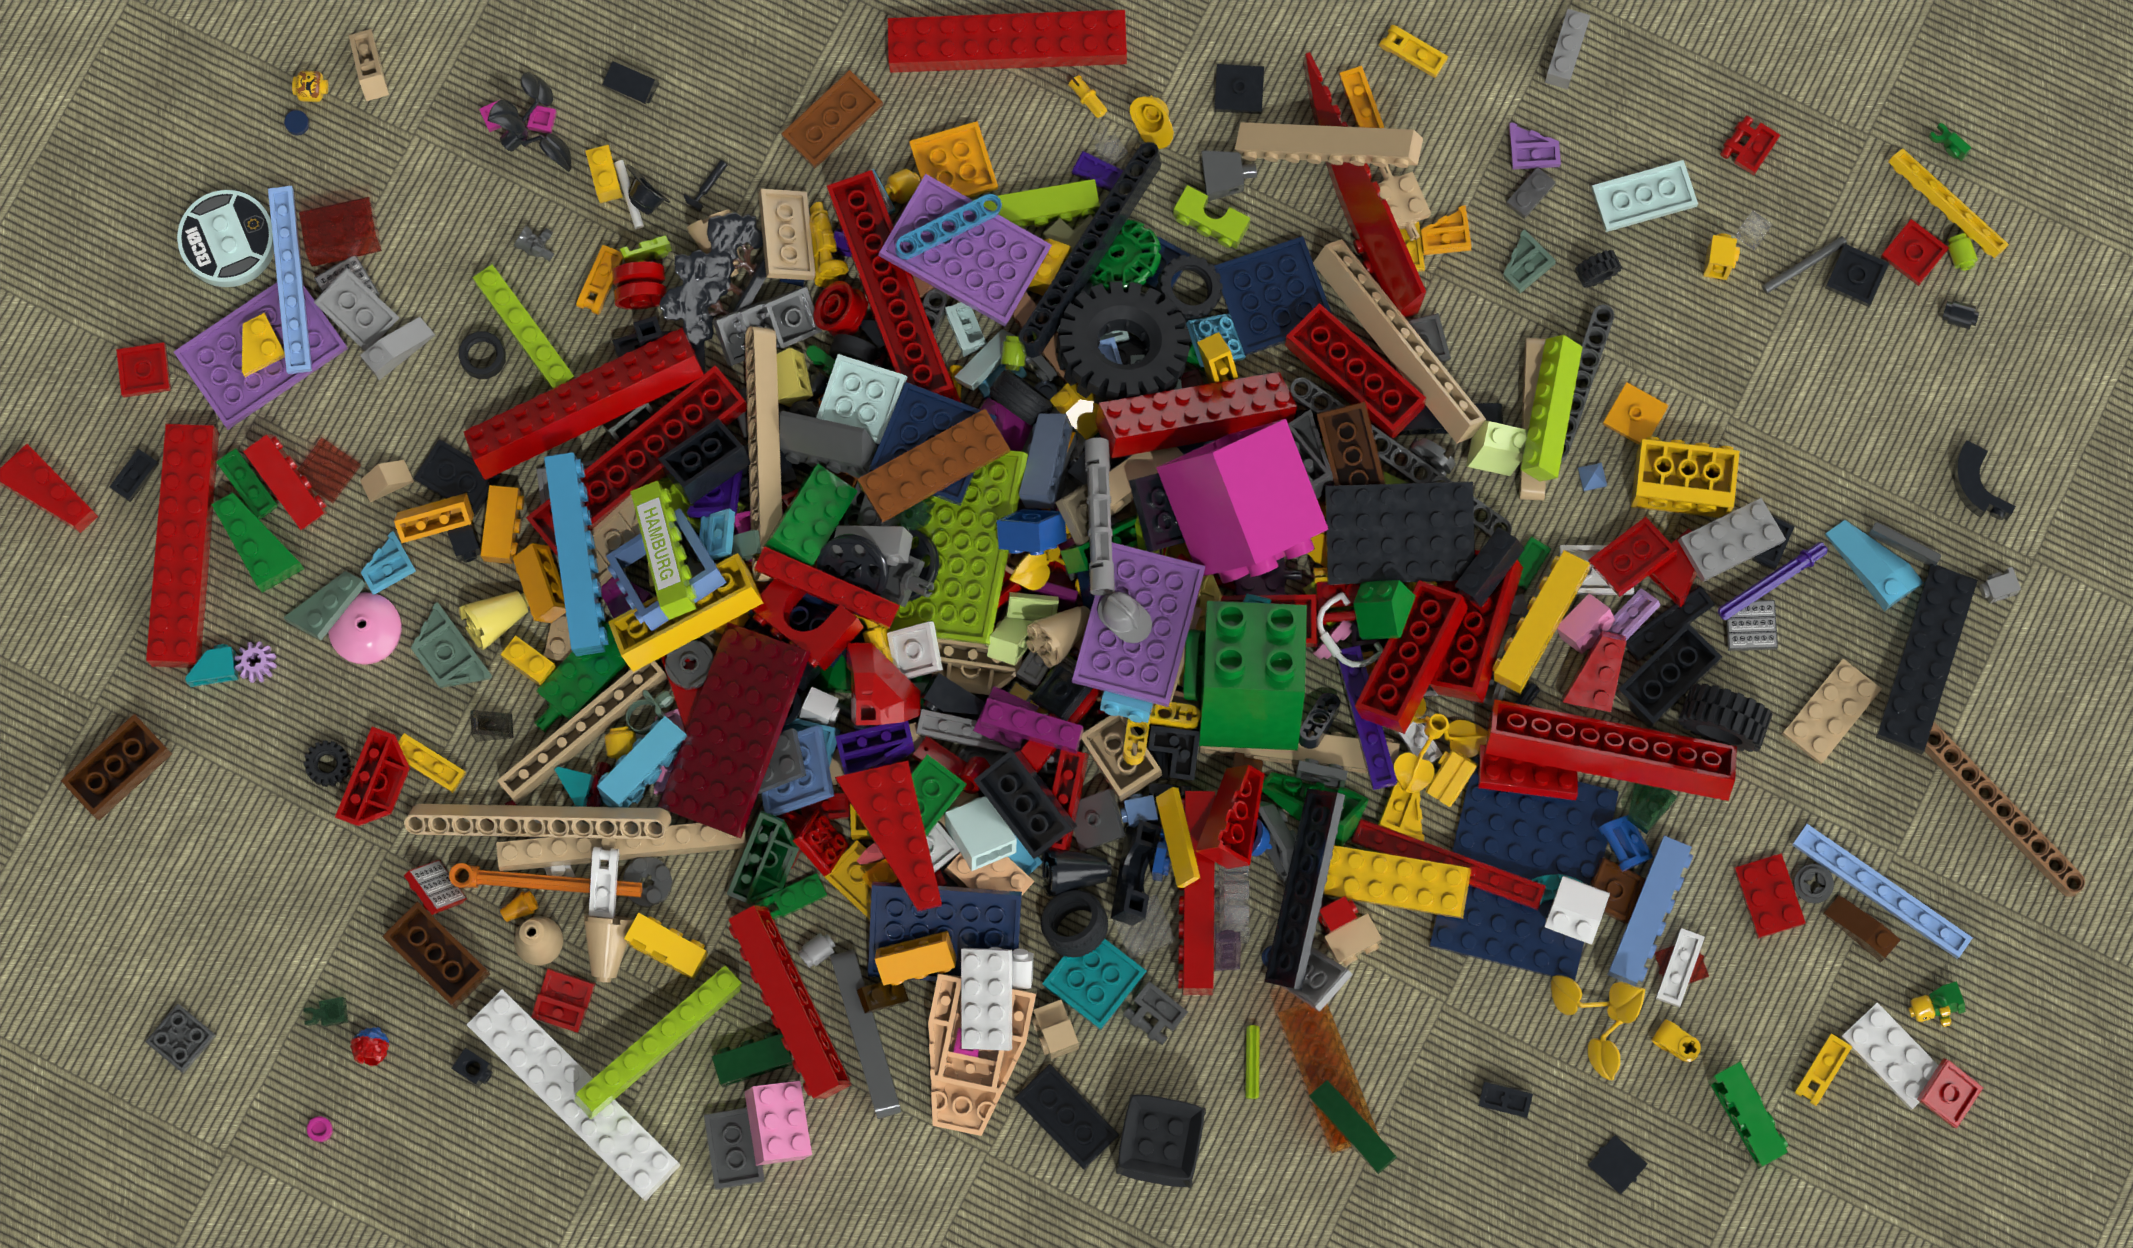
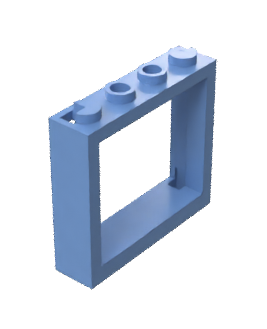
M679 508L674 511L677 518L674 521V525L677 526L680 532L683 531L706 569L689 580L697 594V598L694 599L696 603L724 585L726 581L689 520ZM640 533L606 555L611 564L607 568L614 579L619 578L616 584L622 593H628L625 599L632 610L635 608L638 610L634 614L640 624L645 622L650 630L653 631L669 619L661 610L658 601L645 608L623 570L646 555Z

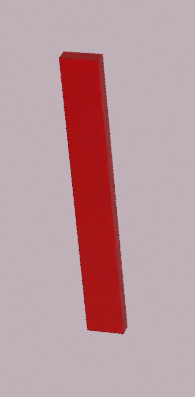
M1360 819L1352 839L1354 844L1383 854L1468 867L1471 869L1470 886L1536 910L1539 908L1546 886L1363 819Z

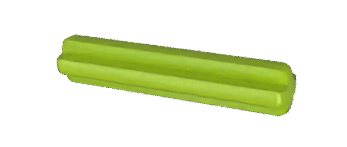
M1257 1025L1246 1027L1247 1099L1259 1098L1260 1027Z

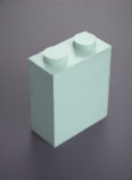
M986 796L975 798L963 806L953 807L945 813V827L971 871L1016 853L1017 839Z

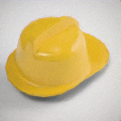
M1152 95L1136 98L1130 106V115L1144 142L1156 144L1158 149L1166 148L1172 142L1174 134L1166 103Z

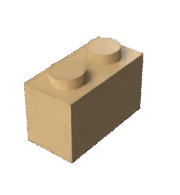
M1367 913L1326 935L1323 941L1333 959L1339 964L1343 963L1344 966H1348L1358 960L1357 955L1363 952L1368 955L1379 949L1378 944L1381 943L1382 938Z

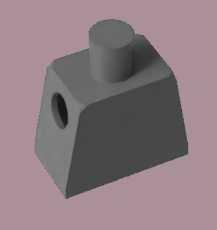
M1201 151L1205 193L1208 196V201L1243 192L1244 179L1257 178L1256 163L1242 165L1239 152Z

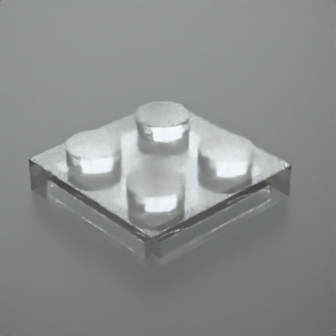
M1157 895L1149 897L1146 918L1131 926L1113 920L1126 952L1131 959L1176 941Z

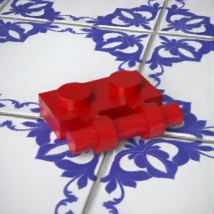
M1746 115L1735 126V132L1731 138L1727 139L1723 144L1724 148L1720 155L1728 159L1732 153H1736L1738 157L1734 164L1755 175L1781 135L1761 122L1756 130L1750 127L1753 119ZM1743 136H1747L1750 139L1743 147L1739 142Z

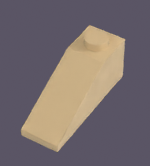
M372 29L349 35L358 79L366 101L389 95Z

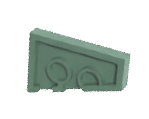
M344 571L283 618L287 623L321 641L366 584L362 579Z

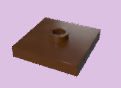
M1603 857L1599 860L1589 886L1610 893L1604 914L1627 924L1646 879L1630 870L1622 872L1618 864Z

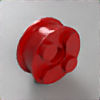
M836 281L823 290L815 304L813 317L816 326L822 330L829 331L834 337L837 334L854 335L863 321L868 308L866 296L862 291L852 289L844 281Z

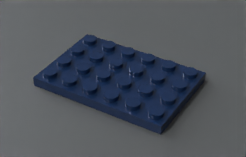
M873 881L868 976L880 977L875 962V954L878 948L945 931L949 933L957 958L955 968L940 974L961 976V949L963 948L989 949L991 947H999L1012 951L1019 949L1022 892L938 886L942 906L917 912L901 883ZM938 972L928 974V976L922 979L912 978V980L937 981Z

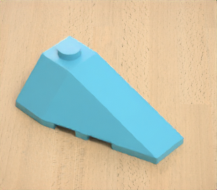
M1846 520L1825 534L1884 612L1924 583L1909 563Z

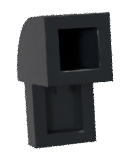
M656 316L633 322L634 334L612 340L617 358L663 337Z

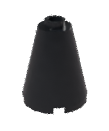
M1052 847L1043 853L1042 878H1046L1048 885H1043L1048 897L1059 895L1068 890H1079L1105 883L1112 874L1111 863L1107 862L1105 857Z

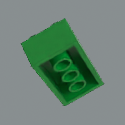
M817 464L805 478L764 546L812 566L858 490Z

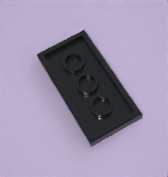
M1051 1064L1043 1069L1014 1098L1083 1170L1120 1136Z

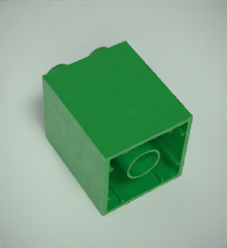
M1207 601L1200 697L1199 746L1298 751L1305 697L1307 605Z

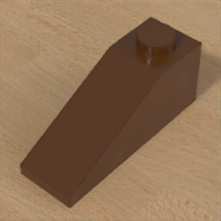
M1840 895L1823 913V915L1880 963L1901 940L1882 923Z

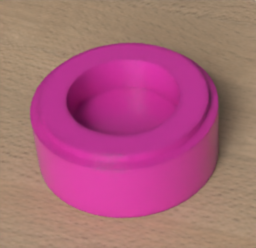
M321 1116L314 1117L307 1125L308 1136L316 1142L327 1141L333 1133L331 1122Z

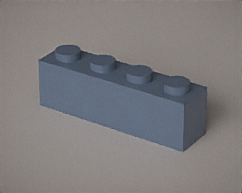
M1038 414L1037 422L1033 425L1032 443L1028 445V459L1019 491V499L1022 500L1025 508L1054 509L1073 429L1066 414Z

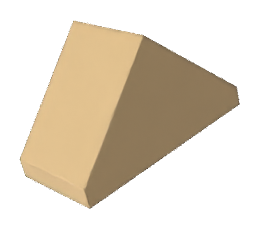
M399 460L377 464L360 482L369 501L373 502L413 483L414 480L405 461Z

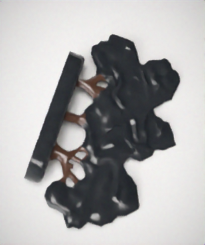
M734 212L728 213L725 216L711 217L708 220L707 229L708 240L712 248L711 252L705 254L702 250L692 252L690 256L685 254L675 256V273L682 279L683 285L669 289L660 300L659 305L660 309L663 310L664 319L674 321L683 319V330L688 340L695 345H698L700 341L712 339L714 334L712 320L714 317L719 315L725 316L750 306L766 279L764 252L757 257L754 264H751L750 260L751 250L759 249L763 246L762 231L757 228L756 216L747 214L742 217ZM746 243L750 244L749 250L746 249ZM740 246L746 254L742 257L745 261H742L738 256L737 249ZM737 260L740 262V265H734L733 262ZM744 267L748 274L740 288L731 283L730 277L735 269ZM729 291H733L736 295L728 309L725 310L720 299ZM712 307L715 311L713 313L709 312L708 308Z

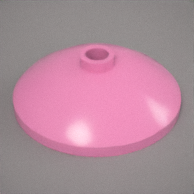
M362 592L348 606L329 630L328 634L333 648L341 657L355 664L366 665L379 662L394 651L401 637L402 624L398 611L389 600L378 594L373 595L369 592ZM361 621L366 622L364 628H358V624Z

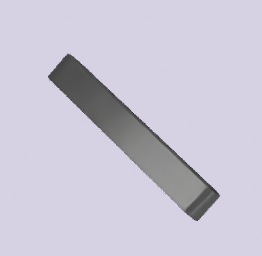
M1599 305L1594 309L1582 343L1583 348L1576 380L1584 381L1587 387L1581 389L1575 385L1572 402L1577 403L1579 409L1570 411L1568 425L1572 431L1566 433L1561 463L1567 459L1614 320V311L1608 305ZM1604 314L1609 321L1600 322L1596 316ZM1591 336H1597L1601 340V343L1593 344L1590 342L1589 338ZM1589 358L1593 361L1594 365L1585 366L1582 363V359Z
M851 949L831 955L830 958L877 1119L901 1113L873 1012L864 1013L856 991L861 987H865L855 951Z

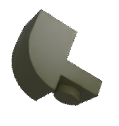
M1089 215L1074 231L1059 218L1043 233V240L1052 239L1071 246L1073 250L1093 217Z

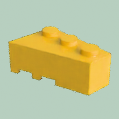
M638 912L624 938L627 944L633 949L695 980L708 956L707 951L704 950L705 945L694 939L690 942L683 938L684 934L674 928L667 929L657 919L651 916L647 918Z

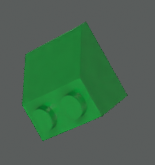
M1400 580L1362 582L1354 601L1360 638H1401L1416 595Z

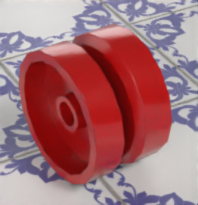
M646 261L631 262L619 265L612 270L613 285L618 287L614 290L615 306L629 310L649 309L660 306V300L666 294V287L662 285L665 281V270L662 264Z

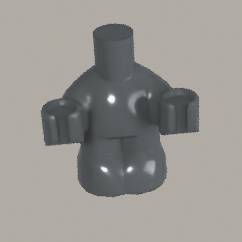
M525 226L513 245L517 249L524 250L530 256L543 257L549 262L555 254L546 249L545 246L546 241L553 234L547 228L537 237L528 226Z

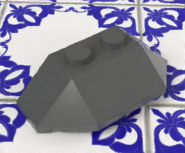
M1260 800L1258 819L1269 830V843L1273 846L1272 849H1266L1265 854L1283 886H1285L1297 835L1293 829L1289 831L1285 822L1288 820L1281 808L1277 810L1274 804Z

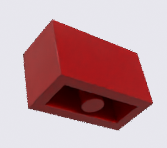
M1346 896L1321 908L1318 920L1326 935L1356 920L1358 910L1353 900H1347Z

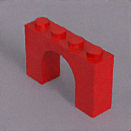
M774 579L760 594L763 604L751 609L755 614L753 619L762 627L768 625L771 628L770 632L778 640L781 641L784 638L789 642L788 644L811 652L807 663L813 668H816L818 665L825 671L847 647V643H850L864 626L855 615L840 604L818 628L805 632L792 629L790 627V614L794 606L806 593Z

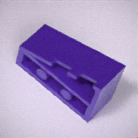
M908 721L879 725L835 736L844 775L894 764L915 751Z

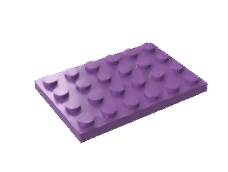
M925 174L878 256L1006 327L1052 245L997 215L911 259L899 258L895 252V245L901 236L973 201ZM965 211L963 213V218L967 222H973L976 219L972 211ZM945 221L942 223L944 231L952 232L955 230L952 222ZM928 231L921 233V239L924 242L929 243L934 240L932 233ZM902 242L899 246L904 253H910L913 250L909 242Z
M275 283L174 351V354L227 430L348 349L322 310L314 303V299L304 285L312 371L288 374L286 371V361L283 358L247 377L242 373L243 323L265 313L284 350L278 283Z
M1112 542L1115 592L1126 593L1135 599L1151 616L1152 629L1148 637L1141 642L1128 643L1123 641L1099 619L1098 606L1105 596L1095 595L1072 683L1169 707L1205 566Z

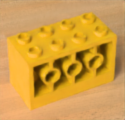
M1658 437L1642 439L1636 454L1631 507L1721 518L1731 513L1735 502L1740 451L1734 450L1731 446L1709 447L1707 443L1689 445L1685 444V441L1682 440L1665 442L1661 441Z

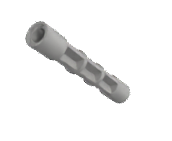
M1091 438L1085 441V467L1088 485L1087 504L1089 511L1088 537H1090V593L1097 596H1105L1115 592L1109 487V440Z

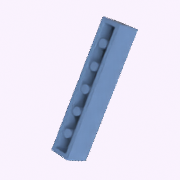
M1663 836L1641 893L1607 973L1608 976L1633 986L1638 981L1643 982L1648 968L1644 967L1647 958H1653L1657 945L1653 944L1656 935L1661 937L1666 925L1662 921L1665 913L1670 914L1674 906L1675 900L1671 899L1674 890L1679 891L1684 881V877L1680 876L1683 868L1688 869L1692 861L1693 855L1689 854L1691 846L1667 836Z

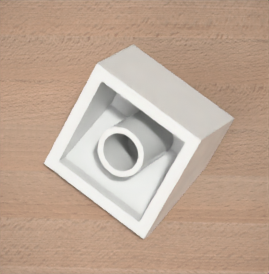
M1563 876L1546 919L1545 928L1592 945L1610 893Z

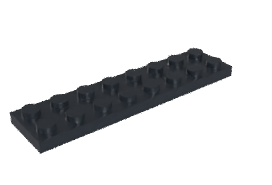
M1931 564L1929 566L1875 738L1921 755L1925 752L1978 580L1938 565Z
M1307 788L1264 979L1266 983L1302 990L1319 910L1322 905L1323 892L1327 882L1329 865L1333 856V847L1338 833L1341 811L1344 806V794Z

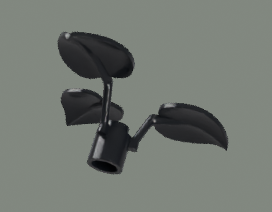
M526 72L521 76L520 84L525 93L534 98V103L521 118L513 104L506 100H499L492 106L487 121L498 124L507 130L500 137V142L508 151L513 152L521 144L526 147L530 143L540 141L539 146L550 159L570 172L571 154L568 146L562 139L551 133H548L545 137L539 135L527 139L528 131L525 128L524 122L539 102L544 106H549L553 102V93L543 79L530 72Z

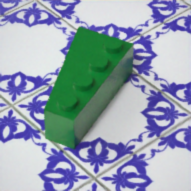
M234 493L211 504L256 586L262 593L305 569Z
M1741 1062L1714 1075L1708 1081L1758 1169L1788 1153L1786 1139L1781 1133L1778 1134L1774 1126L1775 1121L1773 1117L1766 1111L1759 1093L1755 1090Z

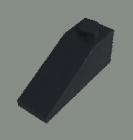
M937 672L933 674L920 695V698L925 700L923 705L934 712L939 709L946 712L980 715L985 705L984 701Z

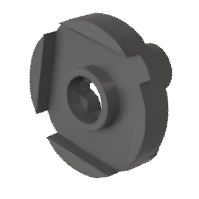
M1416 437L1410 445V451L1444 476L1450 474L1456 465L1455 460L1451 456L1447 459L1443 455L1446 450L1429 439L1422 437L1419 441L1418 437Z
M693 640L667 654L665 669L668 677L675 685L685 690L696 689L704 685L714 657L711 650L704 643ZM686 659L690 661L695 659L697 661L694 664L695 668L693 670L683 668L686 665Z
M653 857L635 859L627 867L623 875V881L642 883V878L652 876L651 880L654 882V885H649L647 889L643 888L641 897H629L634 904L641 907H652L663 902L670 895L673 886L669 869L662 861Z

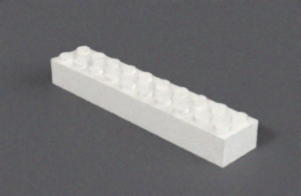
M503 989L467 1024L645 1201L681 1166L615 1100L593 1119H590L574 1100L575 1094L593 1078Z

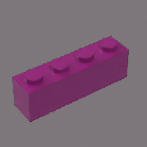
M987 698L980 721L983 727L1077 754L1084 731L1081 725Z

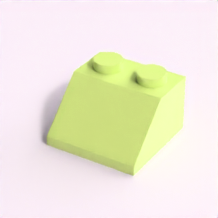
M1485 421L1472 437L1466 467L1511 476L1523 460L1528 430Z

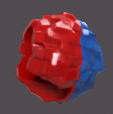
M379 1027L361 1030L350 1040L352 1055L359 1064L365 1063L371 1067L377 1066L387 1056L389 1040Z

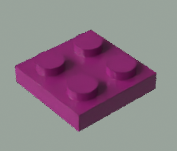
M993 686L988 697L1034 712L1038 709V706ZM984 705L973 731L1008 748L1015 749L1018 747L1019 749L1023 738L981 726L980 721L985 708Z

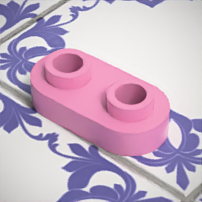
M1340 621L1329 631V635L1335 643L1339 640L1344 641L1350 635L1352 623L1350 621ZM1323 641L1313 651V654L1319 660L1323 657L1328 659L1332 655Z

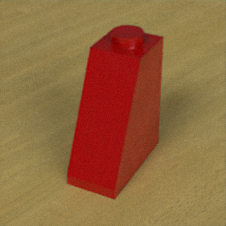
M1689 528L1671 543L1676 548L1677 555L1648 576L1679 607L1684 605L1697 575L1678 542L1680 537L1692 532Z

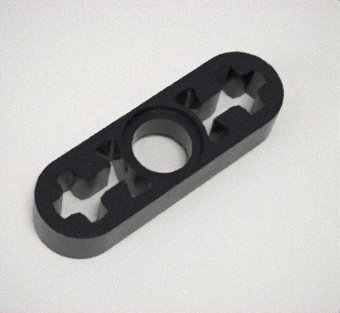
M1324 693L1319 697L1300 728L1299 744L1302 747L1313 749L1319 746L1339 713L1341 700L1337 695ZM1322 718L1326 722L1316 723L1313 719ZM1311 730H1312V731L1314 732V735H1312L1311 737H1309L1310 734H1311Z

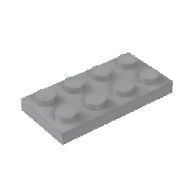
M1760 498L1680 537L1678 542L1699 578L1704 582L1783 543L1786 538L1764 501Z

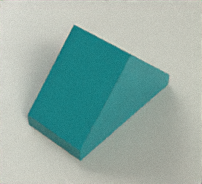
M556 767L554 770L575 806L587 807L586 803L588 796H590L589 792L594 777L591 774Z

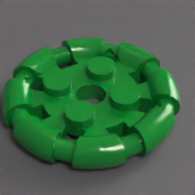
M1127 219L1121 229L1122 234L1117 235L1087 283H1091L1092 287L1102 284L1105 290L1108 291L1110 282H1118L1115 279H1123L1124 292H1128L1130 282L1144 285L1146 279L1156 273L1161 261V254L1159 253L1161 245L1156 234L1150 228L1146 229L1143 223ZM1148 250L1149 253H1142V251ZM1116 251L1124 252L1119 258L1112 257ZM1140 266L1142 270L1138 273L1136 269ZM1100 270L1102 273L1096 276V273Z

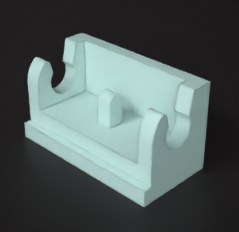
M962 302L945 307L947 319L963 357L980 351L987 342L972 308Z

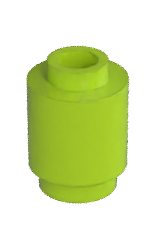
M1965 233L1948 239L1949 253L1955 268H1961V271H1966L1975 267L1974 263L1978 261L1971 239L1967 238Z
M1006 335L1002 345L1001 364L1005 365L1006 370L1019 371L1020 366H1025L1026 355L1022 351L1019 336Z

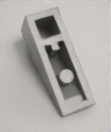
M418 317L378 340L360 356L366 366L380 381L431 340L435 334L421 317Z

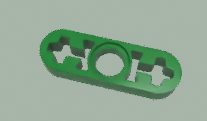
M1190 629L1186 639L1184 698L1186 700L1198 701L1201 697L1204 650L1203 630Z

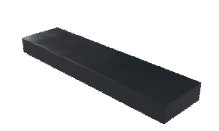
M1700 585L1688 594L1683 606L1679 607L1675 603L1631 635L1626 641L1625 648L1635 661L1638 662L1672 638L1687 622L1691 624L1716 604Z

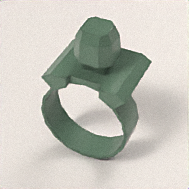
M644 690L643 696L645 699L634 702L628 708L626 721L635 733L647 735L650 732V728L637 730L631 727L630 716L632 712L641 705L649 704L655 706V713L658 716L657 720H661L665 716L661 709L663 707L667 708L674 700L667 690L657 694L655 699L652 698L647 690Z

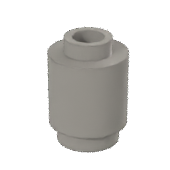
M819 933L801 946L802 950L798 954L808 968H811L813 965L816 967L835 953L832 948L836 945L828 934L822 936Z

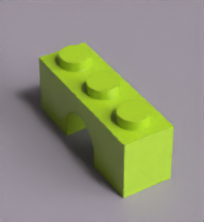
M1187 185L1173 210L1175 220L1183 226L1190 225L1196 228L1197 232L1205 237L1212 236L1218 239V243L1226 248L1233 247L1237 249L1250 226L1251 218L1231 207L1219 219L1208 217L1204 212L1208 204V196Z

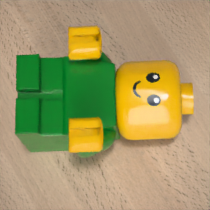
M1957 981L1941 986L1929 994V996L1923 995L1913 998L1910 1002L1911 1007L1908 1008L1910 1016L1915 1017L1917 1022H1924L1933 1019L1935 1016H1941L1942 1027L1951 1025V1018L1949 1016L1951 1013L1958 1012L1961 1014L1966 1012L1965 1002Z

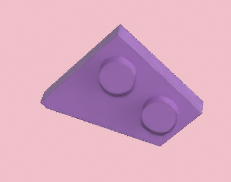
M1509 123L1512 170L1560 167L1559 141L1550 137H1543L1540 133L1533 130L1527 131L1522 129L1515 123Z

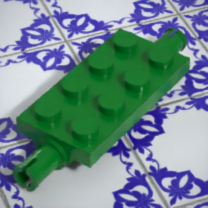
M601 621L608 634L609 645H605L606 652L576 656L572 651L536 690L548 702V708L534 721L535 725L542 729L543 732L546 733L559 717L562 718L564 716L570 720L603 691L627 664L619 652L610 625L605 621Z

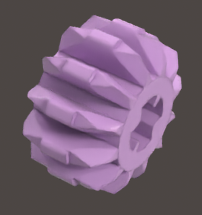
M258 641L254 648L253 644L248 642V650L242 647L239 649L243 655L235 656V660L239 662L235 669L242 671L240 674L242 679L248 677L250 683H254L256 678L260 682H264L263 675L265 674L268 677H272L273 674L269 671V668H277V665L271 662L277 657L274 653H270L271 647L269 645L263 647L262 642ZM258 658L260 660V663H256L255 666H253L251 662L256 661Z

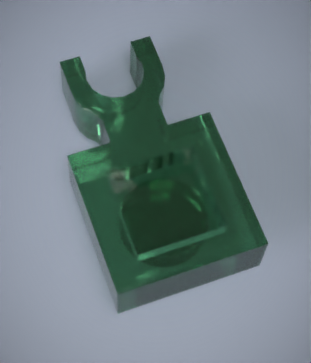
M344 997L319 1001L320 1009L311 1007L303 1009L304 1013H313L311 1020L304 1021L307 1026L315 1025L319 1021H321V1026L324 1027L348 1023L346 998Z

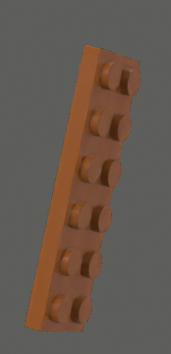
M983 409L857 480L883 523L1009 453L1010 448L987 410Z

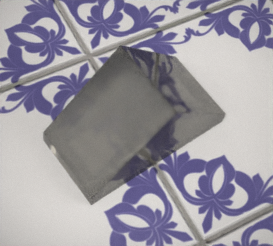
M478 710L470 711L471 735L476 742L514 738L512 714Z

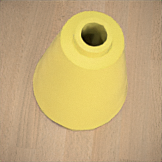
M518 591L462 605L459 607V613L462 620L467 619V626L465 628L475 645L484 650L528 613L527 607H529L524 593L520 594Z

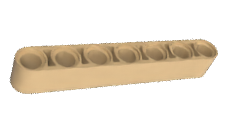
M1525 339L1522 429L1526 430L1529 428L1546 339ZM1521 461L1519 499L1544 501L1546 481L1539 482L1521 470Z

